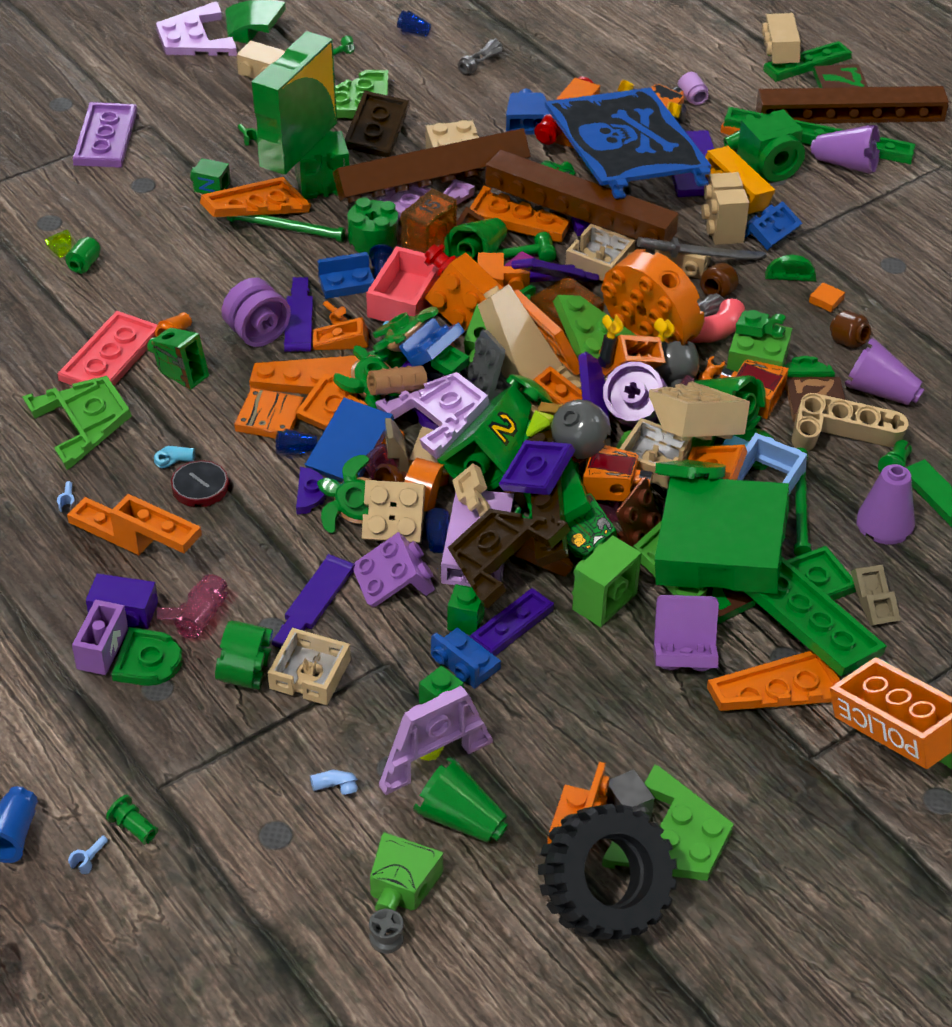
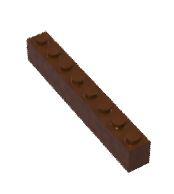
M943 86L758 89L756 112L770 115L771 112L784 109L792 119L814 124L945 122L949 100Z
M524 128L339 167L333 172V177L340 202L348 200V204L356 203L357 199L371 195L372 199L386 196L387 191L395 190V194L409 191L410 186L418 185L420 189L432 186L433 181L441 180L442 183L455 181L456 176L464 175L465 178L478 176L479 171L486 170V164L500 150L526 159L530 158L531 154Z
M500 150L486 164V186L635 240L643 237L670 242L677 234L678 212L627 194L625 198L615 199L610 188Z

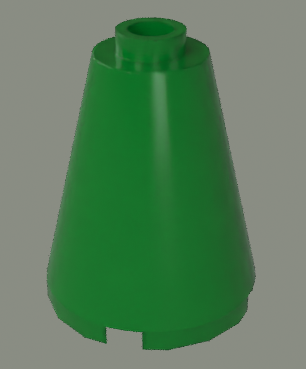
M498 218L457 225L450 230L444 239L445 254L448 257L455 255L458 258L466 252L478 263V252H497L507 237V227Z
M747 375L694 381L750 401L745 431L753 429L759 423L762 417L758 416L760 407L765 408L766 392L761 380Z
M448 757L446 760L449 766L447 768L443 765L438 767L419 795L424 799L421 807L415 803L413 811L422 817L486 843H489L492 839L498 841L508 827V824L504 822L507 815L456 759Z

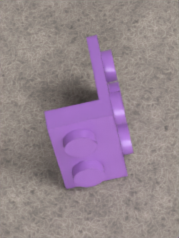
M397 532L354 563L353 571L369 606H378L410 583L425 596L435 590L430 579L433 577V573L428 565L422 561L421 557L424 556V553L415 541L409 542L402 534Z
M660 595L657 597L653 648L655 666H661L666 670L692 667V669L697 671L718 668L719 656L716 647L719 603L716 597Z

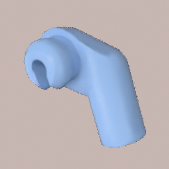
M329 770L310 775L313 791L340 785V791L343 795L355 793L358 790L357 778L350 772Z

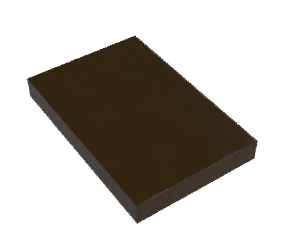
M364 90L345 137L347 149L390 157L410 107V100Z

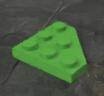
M364 70L358 74L359 78L353 81L348 79L335 86L337 118L353 119L364 90L388 95V70Z
M557 295L553 303L577 358H579L578 355L588 352L598 359L603 337L608 333L602 323L603 317L607 314L581 296ZM623 326V330L615 336L635 334Z

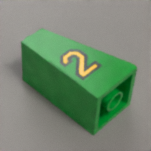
M514 384L490 400L488 407L437 459L440 464H444V469L453 479L474 463L482 470L487 486L485 491H492L499 486V482L522 446L532 406Z

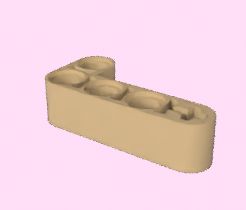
M808 393L802 397L796 414L792 444L795 448H804L810 451L815 447L820 432L894 447L897 441L903 439L908 427V419L904 414L897 411L817 393Z

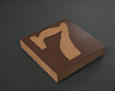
M787 377L786 391L792 421H795L802 397L808 393H817L845 400L840 377Z

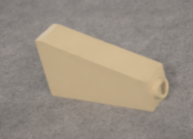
M509 284L501 289L495 286L483 294L486 299L477 306L486 330L505 349L501 371L506 379L510 374H515L533 380L549 366L553 367L556 371L562 366L558 357Z

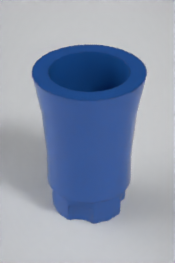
M11 787L9 792L0 801V862L14 863L21 859L26 836L36 812L37 796L24 787Z

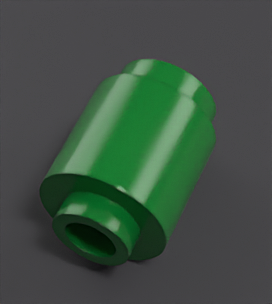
M92 237L79 239L65 256L69 269L80 274L86 273L100 255L101 247L99 243Z

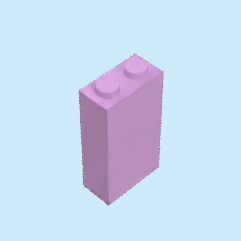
M484 491L481 493L488 502L490 509L513 512V493ZM456 492L441 562V584H458L471 587L447 547L474 524L480 516L476 508L471 512L465 504L459 502ZM505 562L496 572L491 574L492 577L502 582Z

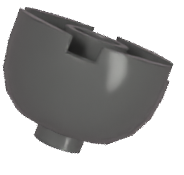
M680 341L666 343L663 350L666 363L654 368V370L659 373L667 387L675 388L676 384L687 386L688 382H692L697 376L699 356L696 346L692 342H688L689 346H682Z
M577 399L566 402L559 407L552 420L551 432L556 443L572 444L575 449L573 456L576 459H585L594 456L603 449L607 434L610 436L611 426L610 420L599 406L589 400Z

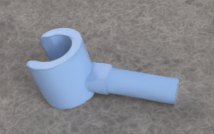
M70 481L65 483V492L57 498L60 512H62V507L66 504H71V509L76 506L74 496L72 495V482Z
M101 836L86 851H73L68 858L71 868H75L79 862L84 861L79 866V871L81 874H88L92 869L91 860L108 842V839L105 836Z

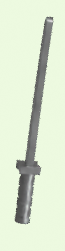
M639 237L637 240L638 247L668 251L673 258H676L678 252L753 260L762 259L766 255L765 252L680 244L678 238L674 237L671 242Z

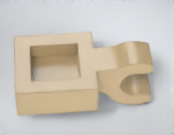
M472 463L452 481L458 501L465 504L471 512L476 508L481 517L490 509L488 502L481 494L487 489L481 468Z

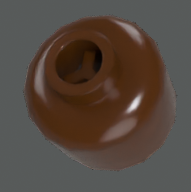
M727 263L714 264L704 271L700 278V286L706 296L717 293L725 298L735 291L738 285L737 272Z
M843 311L832 320L830 331L835 343L850 348H858L869 340L871 326L864 315Z

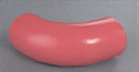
M737 299L724 300L716 314L704 317L705 322L700 334L690 342L712 343L733 334L736 331L738 319L742 312L745 311L744 304Z

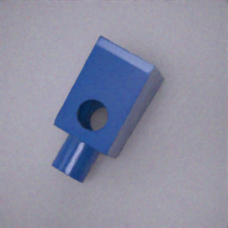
M522 89L519 93L510 94L506 112V132L524 128L525 134H535V127L542 121L545 115L550 114L545 107V101L547 100L543 93H532L530 89Z

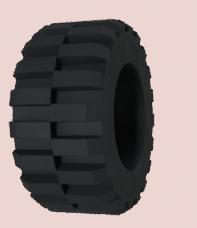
M608 804L577 810L576 814H570L561 820L562 826L554 827L548 837L552 842L550 844H543L540 853L541 856L545 857V863L538 864V875H544L545 884L539 886L542 896L548 895L551 900L546 905L551 914L561 915L558 921L565 928H574V933L582 937H593V939H627L631 935H640L648 931V925H656L661 920L662 913L660 909H669L673 900L668 896L670 890H676L677 879L672 878V869L678 868L676 859H671L669 851L673 850V846L669 839H662L660 835L664 830L657 822L648 823L650 820L649 815L642 811L633 812L631 806ZM601 839H609L615 842L625 853L630 866V882L627 891L620 901L614 905H604L599 902L590 892L585 880L584 867L586 857L592 846Z

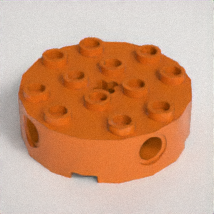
M636 249L605 274L601 291L608 312L613 319H615V315H618L623 326L635 335L658 337L659 333L654 328V324L659 318H663L664 321L668 319L675 327L674 334L665 339L667 343L680 341L681 345L684 346L700 334L705 322L704 311H700L697 303L700 296L686 273L667 256L658 252L653 255L646 252L645 249Z

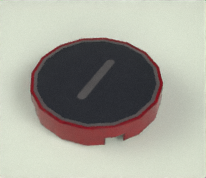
M198 460L188 462L180 466L171 478L173 496L178 502L190 507H195V504H202V507L213 505L219 502L228 491L227 472L221 465L212 461Z

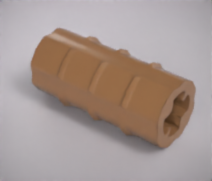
M408 365L406 367L390 369L382 368L381 370H371L367 375V388L373 396L383 394L386 396L392 393L400 394L405 390L411 393L424 389V383H427V373L422 365Z

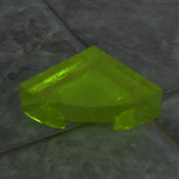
M68 229L46 238L47 247L59 258L65 256L72 247L71 234Z

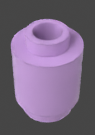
M688 72L679 79L678 87L683 90L684 96L689 103L701 105L707 100L708 88L697 73Z

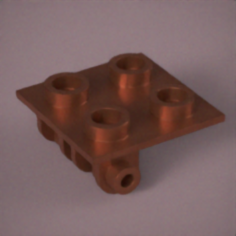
M646 477L641 479L615 512L622 529L617 534V537L631 547L661 522V516Z

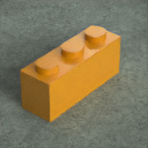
M729 146L707 151L705 158L711 164L710 174L739 172L743 189H745L749 200L748 214L765 210L768 207L775 189Z

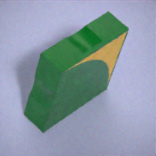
M306 31L287 48L278 60L271 63L252 81L254 113L257 120L259 167L286 175L337 124L333 41L331 38Z

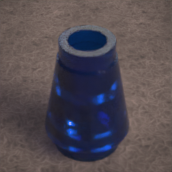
M403 10L397 20V27L401 29V32L424 35L426 37L430 33L432 24L410 10Z
M284 428V431H277L276 453H283V456L310 453L317 444V435Z
M442 508L430 509L423 519L429 549L433 553L444 552L450 516L449 512Z

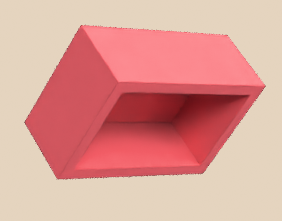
M395 247L366 292L367 317L385 322L405 312L409 316H415L422 310L430 307L431 304L424 297L433 287L439 276L437 275L438 268L434 264L427 266L424 263L426 260L425 253Z

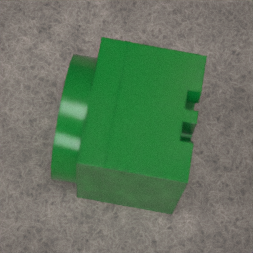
M784 109L771 112L768 117L763 114L760 115V119L752 117L741 120L737 154L763 179L772 182L783 181L792 176L804 161L805 148L801 143L803 129Z
M330 130L295 165V176L299 191L305 199L317 198L320 194L328 197V193L338 195L333 172L339 167L349 166V152L342 131L333 132Z

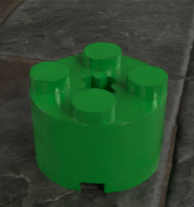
M368 198L357 199L356 204L350 208L347 215L349 244H352L358 253L367 252L368 255H380L382 250L390 248L391 251L398 244V212L395 204L391 201L384 202Z
M229 621L220 644L222 651L220 658H217L215 680L260 690L264 672H261L263 666H268L272 649L267 647L271 644L273 629L240 621Z

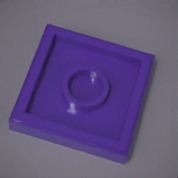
M525 440L499 482V485L503 491L550 495L573 456L575 449L569 443Z

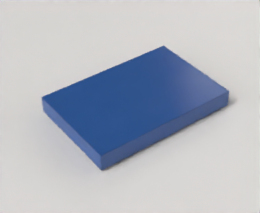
M343 398L306 461L305 467L313 469L328 478L344 482L342 474L344 464L354 456L365 455L370 460L358 473V477H362L385 437V418H391L394 421L393 414Z

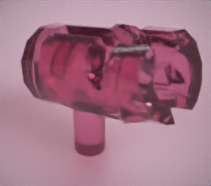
M212 574L203 576L200 582L188 593L186 603H182L179 607L157 608V619L175 620L174 624L178 633L185 638L200 637L212 617L217 614V608L222 606L229 593L225 591L228 586L226 581Z

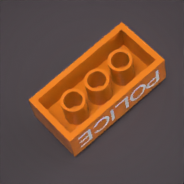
M874 657L830 687L835 718L921 767L929 769L952 752V697L877 657Z

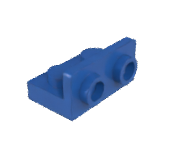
M783 201L775 207L771 204L761 213L762 216L760 218L755 215L746 223L745 239L753 234L766 250H769L798 229L802 222Z
M367 252L318 260V280L325 299L368 291L374 278L369 267V255Z
M432 318L399 345V348L412 366L423 365L433 360L464 333L465 330L459 322L451 327H448L447 324L441 327L436 319Z
M458 627L445 637L438 633L431 636V655L434 660L439 664L445 665L454 672L458 679L463 682L465 681L474 689L501 669V660Z

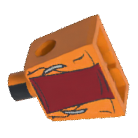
M745 360L738 372L723 368L720 378L750 375L761 380L766 392L765 408L760 407L758 416H762L761 418L767 420L786 388L789 368Z
M605 445L601 451L589 458L583 476V485L587 495L590 493L595 500L625 501L643 477L647 478L651 488L653 472L638 470L639 456L636 453Z

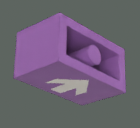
M95 599L72 644L76 669L101 675L107 674L128 632L124 605Z

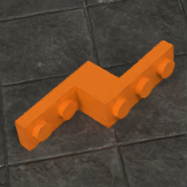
M127 494L113 509L84 497L67 514L68 523L137 555H140L154 540L181 553H185L202 535L200 526L130 494Z

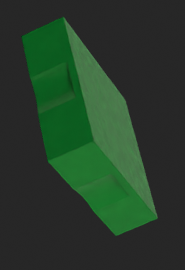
M670 476L654 559L656 585L691 588L719 587L733 591L778 594L782 564V543L785 539L789 511V483L697 477L690 479Z

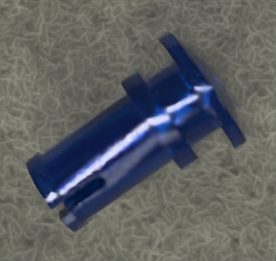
M378 244L369 250V258L374 267V280L393 252V249L388 245Z

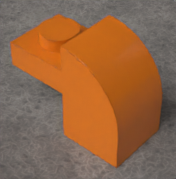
M478 252V264L502 287L509 284L513 291L517 289L520 291L530 285V271L513 269L512 266H504V253Z
M417 457L410 465L404 482L425 484L424 511H430L435 508L439 487L447 485L449 473L443 472L444 464Z

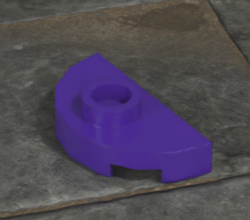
M300 467L296 504L297 515L310 513L312 508L319 504L322 505L327 495L320 491L317 485V481L323 479V476L310 468Z

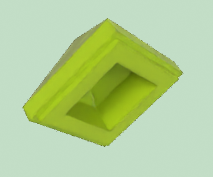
M535 410L526 431L527 436L533 437L538 433L550 430L554 415Z

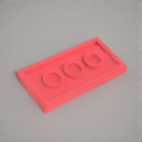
M116 311L57 373L58 380L72 385L107 376L115 386L148 350L149 340L156 337L155 329L157 324Z

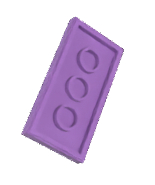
M90 102L74 152L73 165L122 168L137 114V105Z

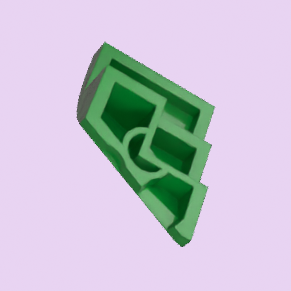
M250 0L226 8L228 37H232L233 41L248 44L257 34V31L269 33L286 10L285 2Z

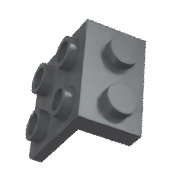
M482 330L480 337L475 342V355L473 362L468 367V379L473 385L488 395L490 401L511 385L506 382L507 379L500 372L505 357L504 347L488 330Z

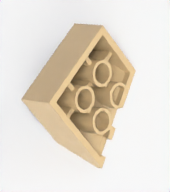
M693 381L688 382L687 386L676 384L675 388L661 387L649 390L648 396L662 429L674 434V438L677 440L691 441V437L712 440V436L732 439L733 435L745 434L750 401Z

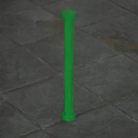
M267 215L227 217V220L231 222L240 220L333 238L341 243L344 241L346 229L343 227L335 229Z
M797 448L807 454L808 460V451L804 448ZM806 471L795 485L797 543L794 545V554L796 556L812 551V546L808 543Z

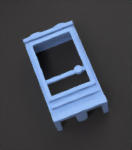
M755 433L746 446L747 455L737 480H743L754 462L758 461L787 474L782 483H789L790 494L802 474L806 471L807 454L797 448L777 442L771 437Z

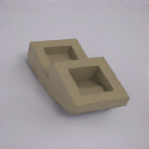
M385 418V441L388 459L397 458L398 469L407 473L410 466L404 436L391 418Z
M883 564L852 570L851 574L855 589L870 625L874 626L901 621L895 592H889Z

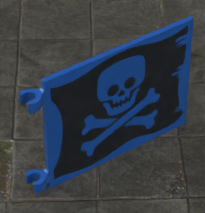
M651 87L545 101V107L601 186L610 185L615 199L626 197L623 187H626L629 181L693 173L697 186L709 184L705 175L711 173V164Z

